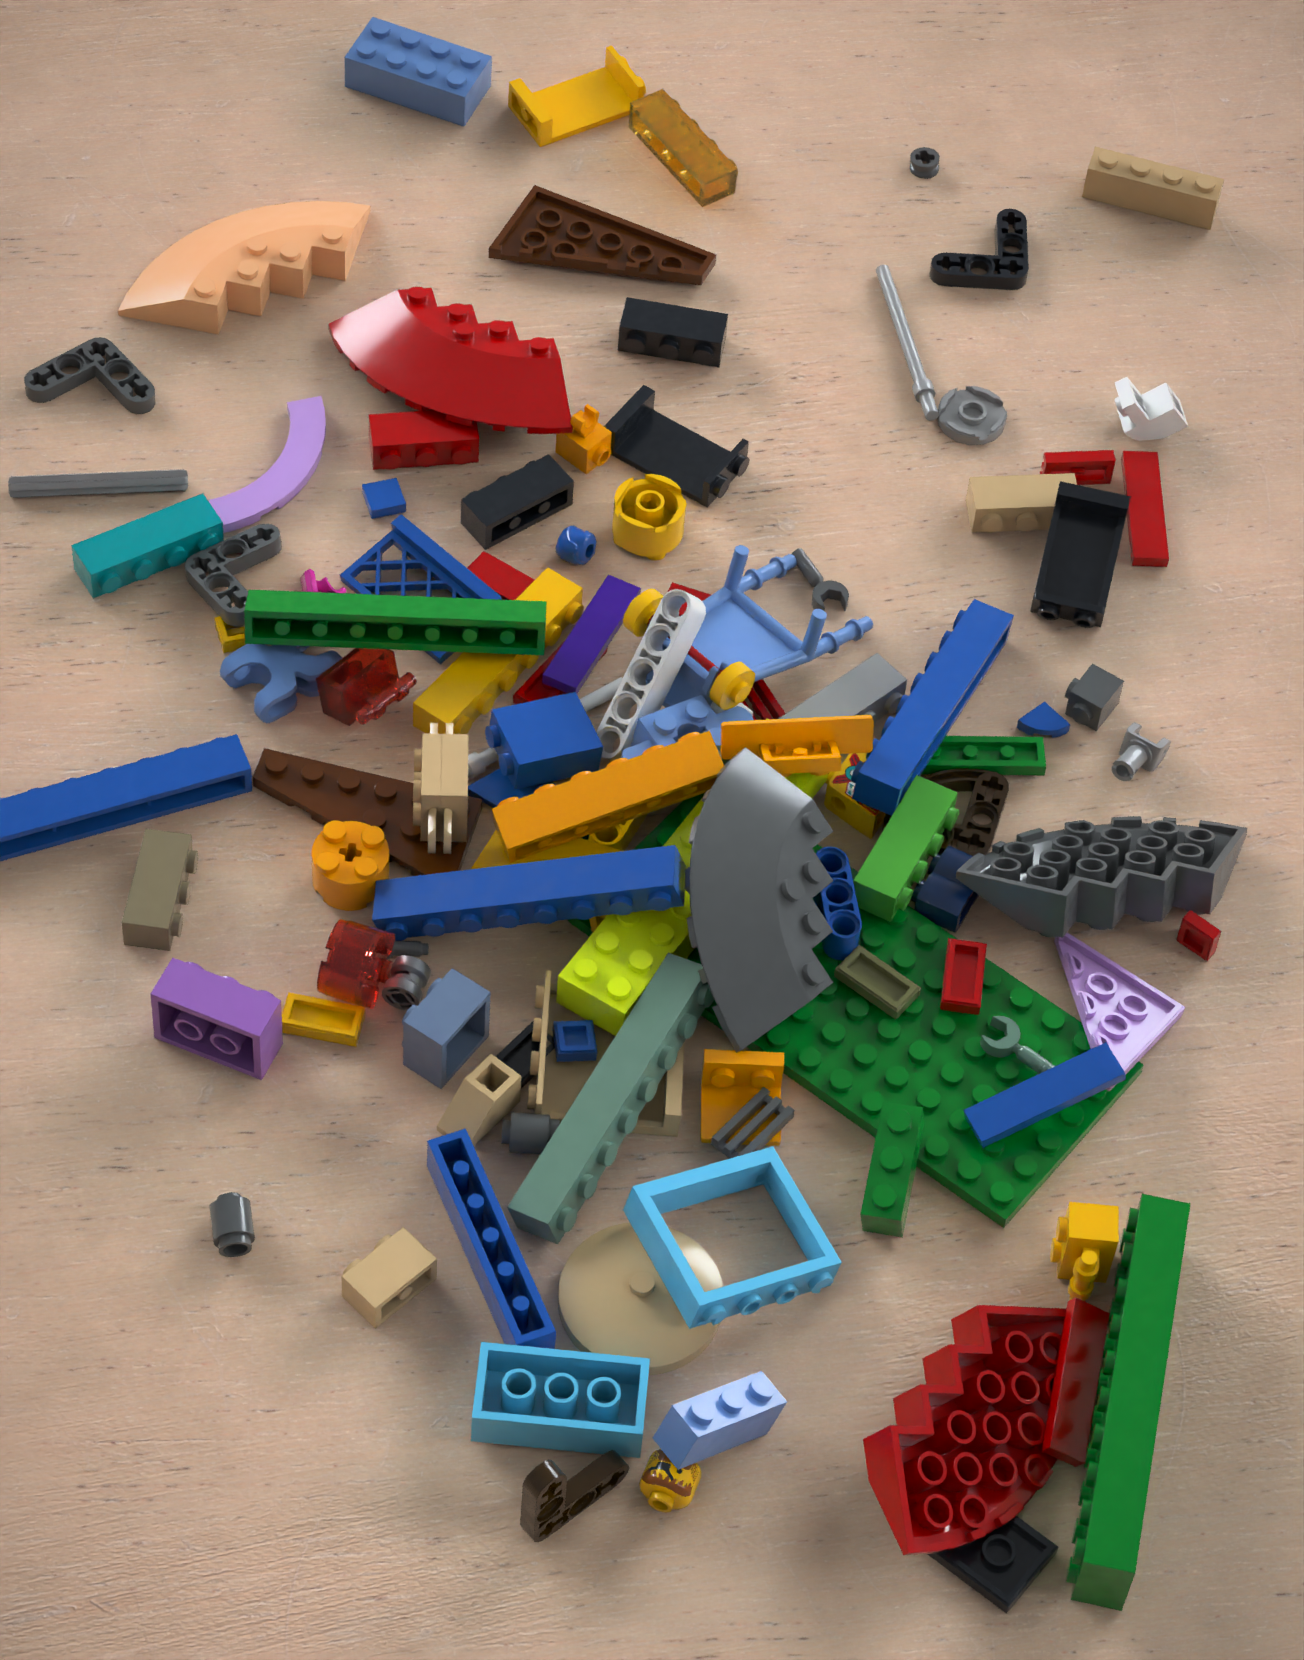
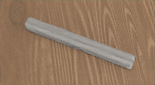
M184 469L11 476L9 477L8 487L10 497L13 498L185 491L188 489V474Z

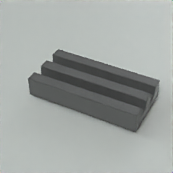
M763 1087L712 1137L711 1145L729 1159L761 1150L794 1117L795 1110L789 1105L786 1108L782 1106V1100L777 1096L773 1099L769 1096L770 1091ZM763 1105H765V1107L728 1144L725 1143L746 1121H748ZM773 1113L778 1115L740 1153L735 1151Z

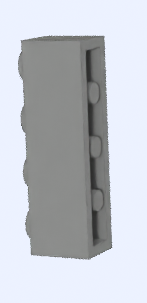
M876 653L779 719L871 715L875 725L877 720L887 713L892 714L896 712L897 706L905 694L907 679Z

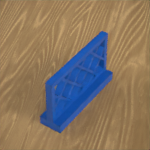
M402 514L391 522L392 531L340 574L341 581L356 594H372L371 592H375V595H381V592L401 591V596H406V591L426 590V597H432V590L448 589L452 593V598L502 600L498 593ZM392 545L402 551V560L382 561V554ZM402 569L401 582L381 583L382 570ZM407 569L425 570L427 572V581L407 582ZM376 570V583H359L354 579L362 571ZM425 651L440 665L454 653Z

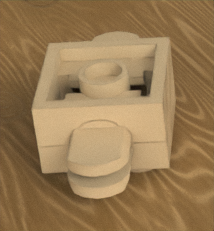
M430 723V733H422V749H414L413 826H421L420 841H428V853L436 854V841L444 842L443 854H451V842H467L469 734H453V723H446V734H438V723Z

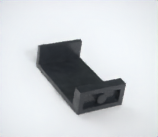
M643 385L604 426L612 432L611 455L645 474H657L671 479L681 488V494L708 508L717 497L721 498L724 496L730 482L736 476L740 477L746 471L750 461L747 457L749 441L742 439L731 452L655 411V390Z

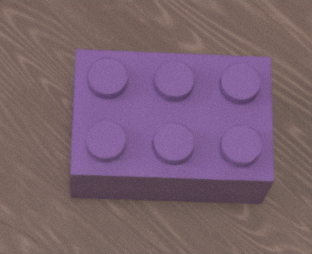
M172 957L150 993L154 1038L254 1078L263 1079L283 1045L281 1000L268 991H257L240 984L232 977H221L204 970L196 963L183 962Z

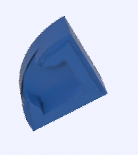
M1044 701L1018 719L1017 728L1027 735L1033 736L1035 733L1051 735L1052 738H1056L1068 733L1070 724Z

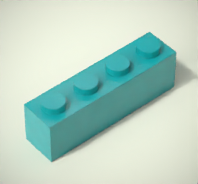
M202 493L71 545L74 570L94 599L103 594L112 593L118 588L138 580L147 579L151 575L170 567L179 566L193 554L224 541L223 522Z

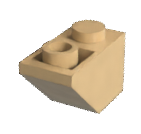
M493 1054L488 1055L464 1078L440 1119L437 1131L447 1135L466 1128L471 1142L475 1146L520 1102L521 1075Z

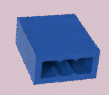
M576 692L492 709L490 724L485 729L486 740L490 748H495L499 757L500 770L504 776L509 777L514 790L570 778L582 771L595 772L599 770L603 745Z

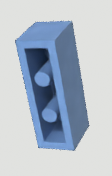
M760 1371L672 1405L654 1434L653 1440L679 1470L766 1435L787 1401L766 1375Z

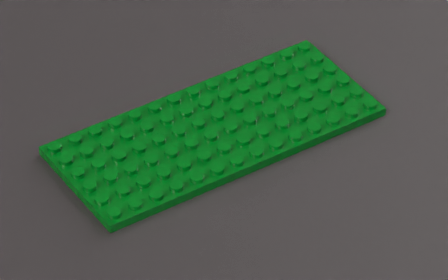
M705 793L680 803L633 850L662 847ZM817 844L812 849L816 853L822 847ZM850 866L852 878L854 880L856 875L858 874V871H856L854 868ZM907 906L904 911L898 909L891 922L859 908L862 929L858 945L921 987L920 996L895 1020L834 977L835 968L843 960H835L825 953L821 941L812 948V951L833 983L809 1003L748 1045L747 1048L751 1051L784 1053L783 1073L875 1138L883 1101L923 1107L924 1129L916 1167L1004 1228L1142 1073L1144 1064L1138 1061L1126 1074V1080L1116 1084L1110 1092L1103 1090L982 1148L964 1117L963 1110L1038 1075L1036 1071L1017 1059L1015 1053L999 1058L987 1054L980 1045L981 1035L995 1041L1005 1037L1003 1031L990 1025L992 1017L1005 1016L1016 1022L1021 1032L1019 1044L1028 1046L1055 1066L1091 1049L1082 1023L987 958H985L979 1015L940 1010L948 938H957L910 906ZM576 918L567 920L589 937L593 933L589 919L582 920ZM695 948L687 959L701 964L698 948ZM714 999L713 1003L705 1008L701 1016L723 1030L712 1008L717 1005Z

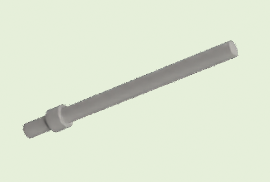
M880 265L876 268V273L914 382L912 390L915 399L921 403L925 418L929 421L938 418L939 412L934 401L936 393L932 381L927 379L890 269L887 265Z

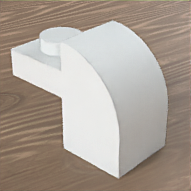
M1128 377L1115 382L1119 396L1115 398V404L1124 433L1128 437L1139 441L1162 439L1188 427L1181 402L1167 383L1141 395Z

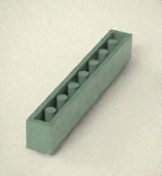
M671 953L666 955L507 1208L518 1229L559 1244L564 1234L573 1228L577 1219V1213L586 1199L593 1196L600 1176L605 1168L614 1162L620 1144L625 1136L634 1130L638 1115L645 1104L654 1098L658 1083L665 1072L674 1066L681 1046L686 1039L693 1035L701 1014L714 1001L709 984L702 983L698 972L703 969L702 964Z

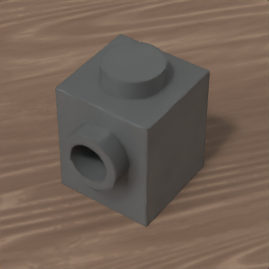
M1092 663L1080 680L1074 678L1065 693V698L1068 699L1065 714L1073 718L1077 723L1097 731L1119 704L1124 680Z

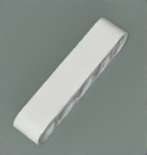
M674 589L667 592L661 599L596 732L603 745V758L611 761L621 758L623 750L631 747L638 718L660 710L704 621L706 608L703 601L683 590ZM687 602L685 613L679 617L680 607ZM670 636V644L667 649L663 650V642ZM653 670V679L646 685L647 674ZM634 704H637L636 713L630 718V709ZM620 737L619 748L613 752V744Z

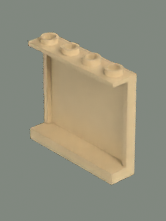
M546 970L544 985H536L535 1008L542 1009V1017L534 1018L532 1041L540 1042L539 1051H531L530 1075H537V1085H529L527 1109H535L534 1114H549L550 1119H560L561 1123L615 1036L593 1024L598 1051L596 1061L557 1062L555 1048L546 1056V1048L551 1044L547 1040V1033L553 1036V1021L586 1020L556 1003L557 985L551 984L552 970ZM685 1042L678 1051L674 1066L665 1072L658 1083L654 1098L645 1104L638 1115L637 1124L631 1133L678 1137L682 1109Z

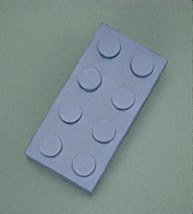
M375 17L371 18L344 57L345 87L463 127L491 87L492 56Z

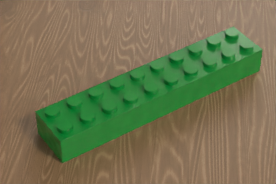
M1142 1193L1138 1208L1130 1207L1126 1228L1122 1232L1119 1252L1122 1254L1120 1263L1117 1264L1113 1287H1116L1109 1309L1108 1322L1110 1327L1109 1333L1106 1334L1102 1356L1104 1358L1103 1370H1100L1096 1392L1099 1397L1097 1406L1094 1407L1090 1428L1093 1434L1091 1443L1088 1444L1084 1468H1087L1085 1480L1082 1481L1078 1505L1081 1508L1079 1518L1075 1522L1072 1544H1075L1066 1574V1582L1073 1584L1071 1600L1122 1611L1135 1576L1190 1203Z

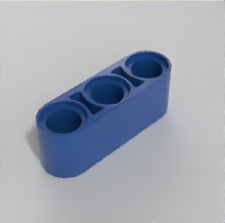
M827 846L818 850L816 855L833 882L815 895L813 901L833 930L831 934L822 940L825 953L835 960H844L858 946L862 921L849 859L841 849Z

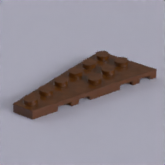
M534 185L489 247L488 258L702 285L716 264L717 254Z
M266 748L263 749L253 775L254 787L289 807L297 806L310 813L311 819L321 825H324L325 822L338 820L341 822L357 821L381 828L389 846V863L397 862L409 869L412 876L461 871L482 810V799L468 796L467 842H451V854H443L444 842L436 841V854L428 853V841H420L421 826H413V783Z

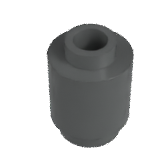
M512 1112L511 1120H503L501 1144H509V1153L541 1154L558 1128L560 1119H550L549 1114Z
M235 1192L221 1194L209 1207L214 1245L219 1249V1254L225 1257L245 1255L252 1250L251 1243L255 1240L250 1200Z

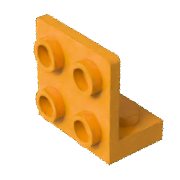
M704 1049L701 1072L700 1141L702 1143H711L712 1137L763 1087L770 1091L769 1096L773 1099L776 1096L781 1099L784 1053L739 1051L736 1053L735 1050ZM763 1105L748 1121H746L725 1143L728 1144L765 1107V1105ZM773 1113L741 1145H749L778 1115ZM781 1130L765 1146H779L781 1143Z

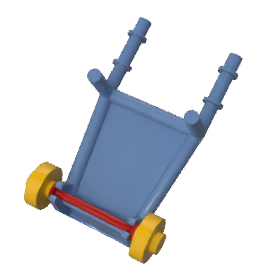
M738 545L735 547L724 587L703 600L706 608L704 621L662 706L667 708L702 694L710 706L714 702L722 710L731 709L747 698L754 682L810 662L827 652L830 654L837 652L840 645L850 640H860L865 632L873 628V622L868 616L859 620L851 619L846 622L845 627L834 633L826 632L821 636L827 614L822 609H814L802 642L744 594V592L750 589H760L764 582L774 577H784L788 570L796 567L797 560L792 554L782 558L776 556L769 561L768 565L757 570L749 569L742 577L749 549L746 546ZM648 589L639 594L629 604L624 614L623 625L635 636H644L663 595L656 589ZM668 636L664 640L662 645L663 650L667 649V647L669 646L670 636ZM653 670L647 674L646 685L653 679Z

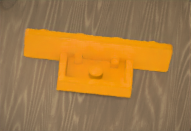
M871 715L722 722L720 754L724 760L732 759L740 750L746 747L784 777H788L793 773H810L817 776L826 775L830 772L841 771L840 754L872 752L874 720Z

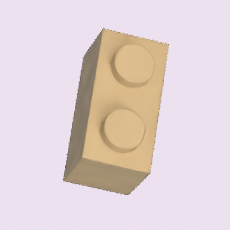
M402 1227L394 1235L388 1234L380 1239L375 1245L374 1250L362 1260L356 1259L346 1267L341 1276L342 1297L376 1329L437 1279V1258L408 1230Z

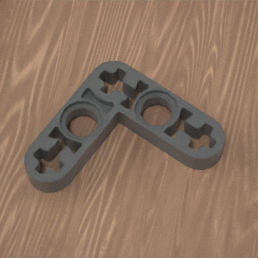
M102 337L90 339L30 370L24 377L26 396L36 403L51 401L96 377L131 413H148L156 404L153 384L110 340ZM67 366H74L79 369V371L73 374H65L61 370ZM115 372H125L128 374L122 380L110 377ZM133 387H134V392L137 394V395L134 396V397H133V389H132Z
M272 524L254 526L193 554L185 561L188 583L222 620L230 626H245L244 610L248 591L233 575L280 553L282 541L278 527ZM232 553H241V554H242L241 556L236 557V558H226V557H225V556H227V555H229V554H232ZM228 587L227 590L222 592H212L214 588Z

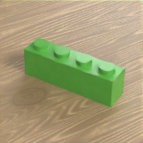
M915 776L853 880L860 909L889 922L892 921L898 909L903 911L906 909L913 894V889H911L913 883L920 884L929 865L926 862L930 855L936 857L944 841L942 833L945 829L951 831L959 815V810L955 808L958 792L921 776Z

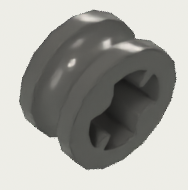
M927 147L915 149L910 155L911 173L924 179L936 176L939 172L940 156L938 152Z

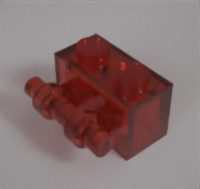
M355 648L316 678L323 713L351 726L356 721L361 725H365L371 719H379L386 713V707L394 701L400 702L409 695V689L417 684V680L410 672L405 673L399 678L394 651L390 649Z

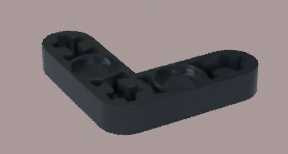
M1016 209L1000 211L997 215L994 230L995 255L939 253L932 258L929 272L930 279L938 285L949 287L1018 290L1026 284L1029 269L1027 220L1025 215ZM1008 224H1011V225L1013 226V228H1014V233H1013V232L1008 233V230H1009V225H1008ZM1015 246L1020 251L1012 253L1006 251L1003 247ZM982 268L987 273L984 275L974 274L971 271V269Z

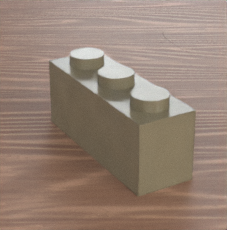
M145 829L122 919L124 945L170 951L173 937H180L183 926V914L180 913L181 905H188L191 892V882H187L189 873H196L198 865V851L192 849L191 834Z

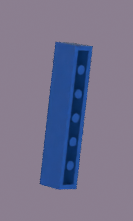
M466 1128L428 1140L427 1168L504 1344L555 1349L556 1330Z

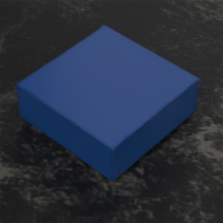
M397 478L362 484V494L371 519L406 512V502Z
M593 1020L553 1021L552 1033L557 1062L596 1061L598 1051Z

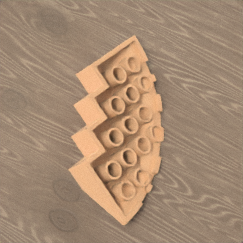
M331 201L289 202L242 211L216 220L183 237L157 256L128 290L118 309V315L219 335L228 310L262 316L270 292L304 299L312 275L346 281L370 214L371 206Z

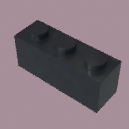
M627 297L619 326L618 351L720 367L726 340L728 314Z
M549 454L536 461H530L523 468L507 476H501L494 483L478 491H472L465 498L461 499V524L487 550L572 505L574 480Z

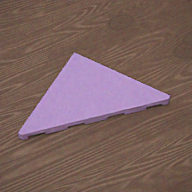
M1066 933L1063 938L1055 937L1054 942L1090 1048L1092 1049L1107 1042L1126 1075L1181 1018L1185 1007L1069 933ZM1113 1085V1086H1111V1087H1109V1088H1107V1089H1105V1090H1107V1091L1110 1092L1111 1089H1112L1115 1085Z

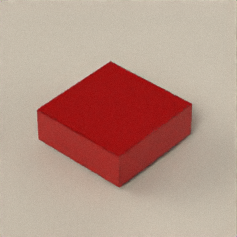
M1190 910L1182 918L1176 940L1202 959L1208 961L1216 951L1222 931Z

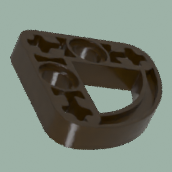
M972 768L949 769L923 777L955 792H972L962 825L955 823L951 831L944 830L942 835L946 838V841L942 843L938 854L942 855L948 846L952 847L953 839L958 840L956 849L969 855L975 856L977 853L986 855L990 853L1008 796L1009 783L1007 779L997 772ZM994 788L996 790L992 801H985L988 789ZM985 814L991 818L992 822L987 825H980L972 819V816ZM885 815L882 832L892 817L891 815ZM970 845L978 846L975 852L968 850Z

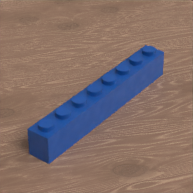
M976 599L972 601L966 611H959L953 624V631L947 630L940 642L939 652L933 651L930 654L925 666V673H918L911 686V694L909 696L905 694L902 696L896 709L895 718L888 717L881 732V739L875 738L873 740V750L867 753V760L857 763L851 777V782L856 783L852 799L888 815H893L915 776L922 774L1007 643L1014 615Z
M238 735L215 738L203 744L188 748L182 747L170 753L151 758H142L130 764L106 768L90 775L69 778L64 782L42 788H33L24 793L0 798V861L251 792V766Z
M676 845L377 880L372 921L381 934L396 941H402L411 937H438L446 933L463 931L473 933L481 929L514 928L518 925L533 923L551 924L559 920L576 918L587 920L594 916L628 915L631 912L664 911L672 907L684 906L686 865Z

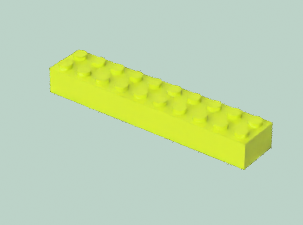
M793 773L785 778L813 799L827 781L828 774L817 776L810 773ZM702 799L663 845H676L686 868L690 867L692 844L688 843L694 818L701 813L704 804ZM685 890L684 906L672 907L664 911L631 912L628 915H607L558 975L556 1003L586 1020H593V1024L616 1036L666 955L671 953L687 959L695 949L691 946L687 918L692 916L690 894Z

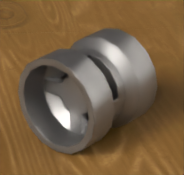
M399 956L394 960L391 967L392 978L385 982L382 989V997L391 1006L401 1010H408L414 1004L419 1005L422 998L421 988L427 985L431 976V969L424 961L416 957Z

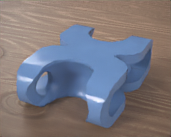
M246 644L223 660L220 668V677L233 688H239L251 683L264 685L265 687L256 694L254 699V712L264 723H271L295 710L297 706L296 693L308 697H317L339 684L346 675L348 664L337 652L332 650L313 656L303 653L310 646Z

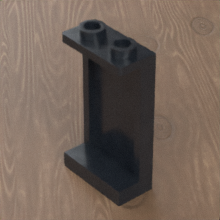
M1060 481L1030 612L1037 613L1039 617L1047 620H1057L1058 618L1070 620L1075 625L1084 628L1101 627L1131 496Z

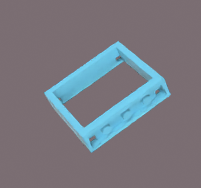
M773 1146L632 1186L623 1209L689 1329L710 1322L716 1325L726 1317L739 1313L749 1315L760 1307L775 1302L777 1304H785L796 1296L811 1291L815 1294L820 1293L821 1288L831 1286L842 1263ZM764 1185L808 1261L704 1292L661 1214Z

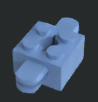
M701 694L638 718L631 747L623 750L621 758L629 760L642 755L646 749L652 746L663 745L665 747L678 742V739L688 733L699 732L701 734L709 730L720 754L721 723L728 721H750L754 719L746 709L740 706L716 714ZM722 759L723 764L725 765L730 759Z

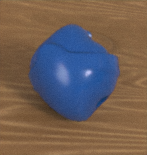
M573 525L562 531L555 549L558 557L565 562L583 565L591 560L595 554L597 541L594 534Z

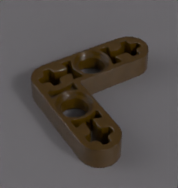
M611 1450L601 1455L567 1481L566 1475L552 1460L542 1462L527 1475L522 1485L521 1527L534 1542L543 1541L617 1486L628 1473L629 1465L615 1450Z

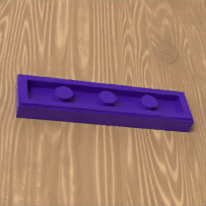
M608 575L543 674L542 683L566 693L576 692L578 694L623 624L624 614L631 601L641 593V588Z

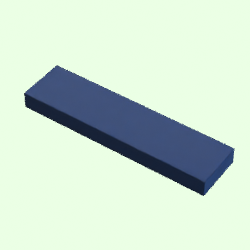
M1105 1042L963 1110L964 1117L980 1145L984 1148L1126 1080V1075L1109 1045Z

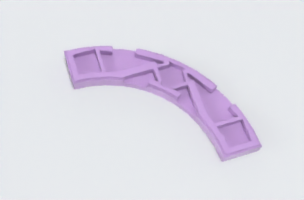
M321 396L287 402V411L290 419L288 439L281 455L266 473L236 492L209 500V503L223 522V533L251 525L261 520L260 516L275 508H282L307 484L321 459L326 436L325 408Z

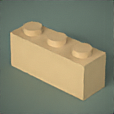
M1075 473L970 477L965 501L971 533L1049 530L1059 483L1062 481L1077 485Z

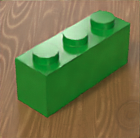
M887 1101L882 1103L860 1214L863 1231L903 1238L924 1129L923 1107Z

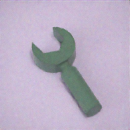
M993 1016L990 1024L1003 1031L1005 1037L995 1041L981 1035L980 1045L991 1056L1001 1058L1015 1053L1017 1059L1038 1074L1055 1067V1065L1048 1062V1060L1028 1046L1019 1044L1020 1028L1016 1022L1008 1017Z

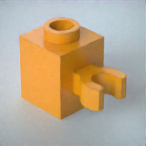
M589 404L585 405L584 412L580 410L572 415L570 421L573 426L572 433L556 434L555 448L557 454L585 474H588L595 467L605 464L611 455L612 432L597 422L599 412Z

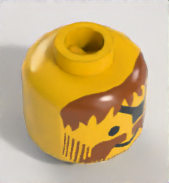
M662 1449L654 1451L649 1457L639 1486L652 1508L667 1513L671 1512L672 1509H683L690 1504L702 1473L697 1463L678 1470Z

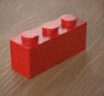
M434 410L369 414V444L373 470L479 463V433L476 421H474L472 427L447 421L446 414Z

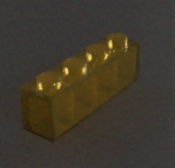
M664 89L630 102L628 127L702 207L735 193L738 168L734 161L724 155L713 139H709L699 128L698 123L691 119L681 109L679 103L672 99Z

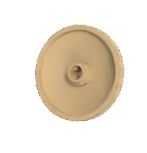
M630 1222L610 1226L584 1240L570 1255L561 1273L558 1291L560 1319L568 1337L581 1352L650 1358L649 1375H657L676 1370L693 1361L709 1346L718 1331L720 1323L713 1325L712 1322L689 1329ZM668 1227L704 1292L723 1287L718 1268L709 1254L689 1236Z

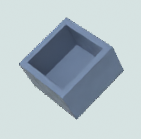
M453 968L442 979L437 978L430 985L426 997L418 1006L416 1004L412 1005L402 1019L403 1065L442 1089L489 1037L491 992Z

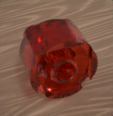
M338 920L325 947L330 951L327 961H321L317 991L326 996L372 1010L378 999L379 982L385 984L391 974L393 962L386 959L392 951L395 934L351 920Z

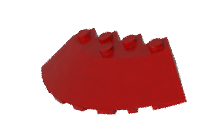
M423 287L396 290L328 324V330L334 345L340 354L344 353L349 358L350 367L354 371L360 370L367 375V382L385 394L390 391L404 398L405 405L421 412L431 409L446 414L447 421L472 427L474 421L486 423L493 426L492 430L505 432L506 426L527 428V434L572 433L573 426L570 423L571 415L561 358L554 338L536 337L531 340H519L513 321L495 320L490 323H478L472 304L455 303L449 306H437L432 288Z
M977 1305L951 1319L955 1344H949L922 1358L926 1384H920L893 1398L897 1425H890L863 1439L869 1483L904 1556L932 1554L949 1550L984 1537L1012 1520L1021 1512L1037 1490L1043 1488L1054 1472L1052 1468L1057 1458L1042 1452L1065 1320V1308Z

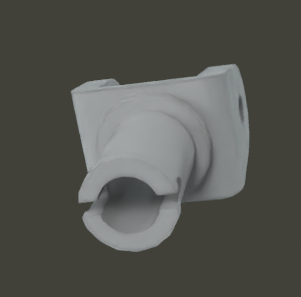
M1134 722L1127 728L1119 751L1120 757L1113 763L1112 772L1114 776L1121 781H1129L1140 767L1149 772L1154 771L1167 754L1171 741L1166 738H1162L1157 744L1139 735L1142 726Z

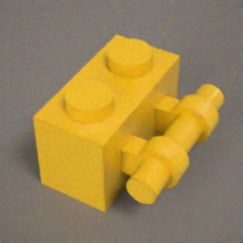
M1069 1202L1065 1217H1058L1056 1238H1052L1050 1260L1057 1263V1279L1070 1280L1068 1285L1070 1300L1076 1297L1085 1301L1092 1294L1094 1282L1106 1283L1119 1242V1206Z

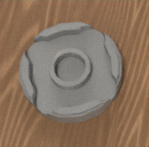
M966 386V390L957 391L958 388H955L941 398L938 406V425L944 434L954 441L967 445H984L996 440L1003 433L1007 420V411H1005L1000 397L990 390L977 386Z

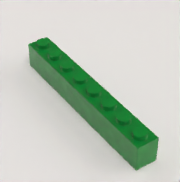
M248 590L244 610L245 644L544 655L547 601Z

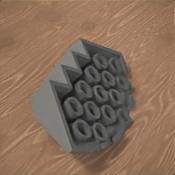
M746 747L740 750L723 766L716 775L718 778L712 788L707 790L703 796L702 801L704 804L700 815L694 818L688 842L692 844L690 867L685 869V890L690 894L692 915L687 918L689 938L692 948H698L703 967L698 972L702 983L709 984L717 1004L712 1008L736 1053L809 1003L833 983L812 951V948L833 932L812 899L833 880L812 848L831 834L833 830L810 796Z
M1141 816L1112 817L1111 824L1094 825L1085 820L1065 822L1063 830L1044 833L1043 829L1037 828L1017 834L1016 842L1005 843L999 841L993 844L992 852L986 855L977 853L966 861L956 871V879L1025 929L1039 932L1042 936L1050 938H1063L1075 922L1088 924L1091 928L1097 930H1113L1124 914L1136 916L1144 922H1162L1173 906L1183 908L1187 912L1191 910L1197 915L1211 914L1223 896L1246 838L1247 828L1200 820L1199 827L1177 825L1176 818L1163 817V820L1151 823H1142Z

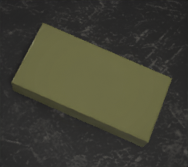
M860 945L835 968V978L895 1020L920 996L921 987Z

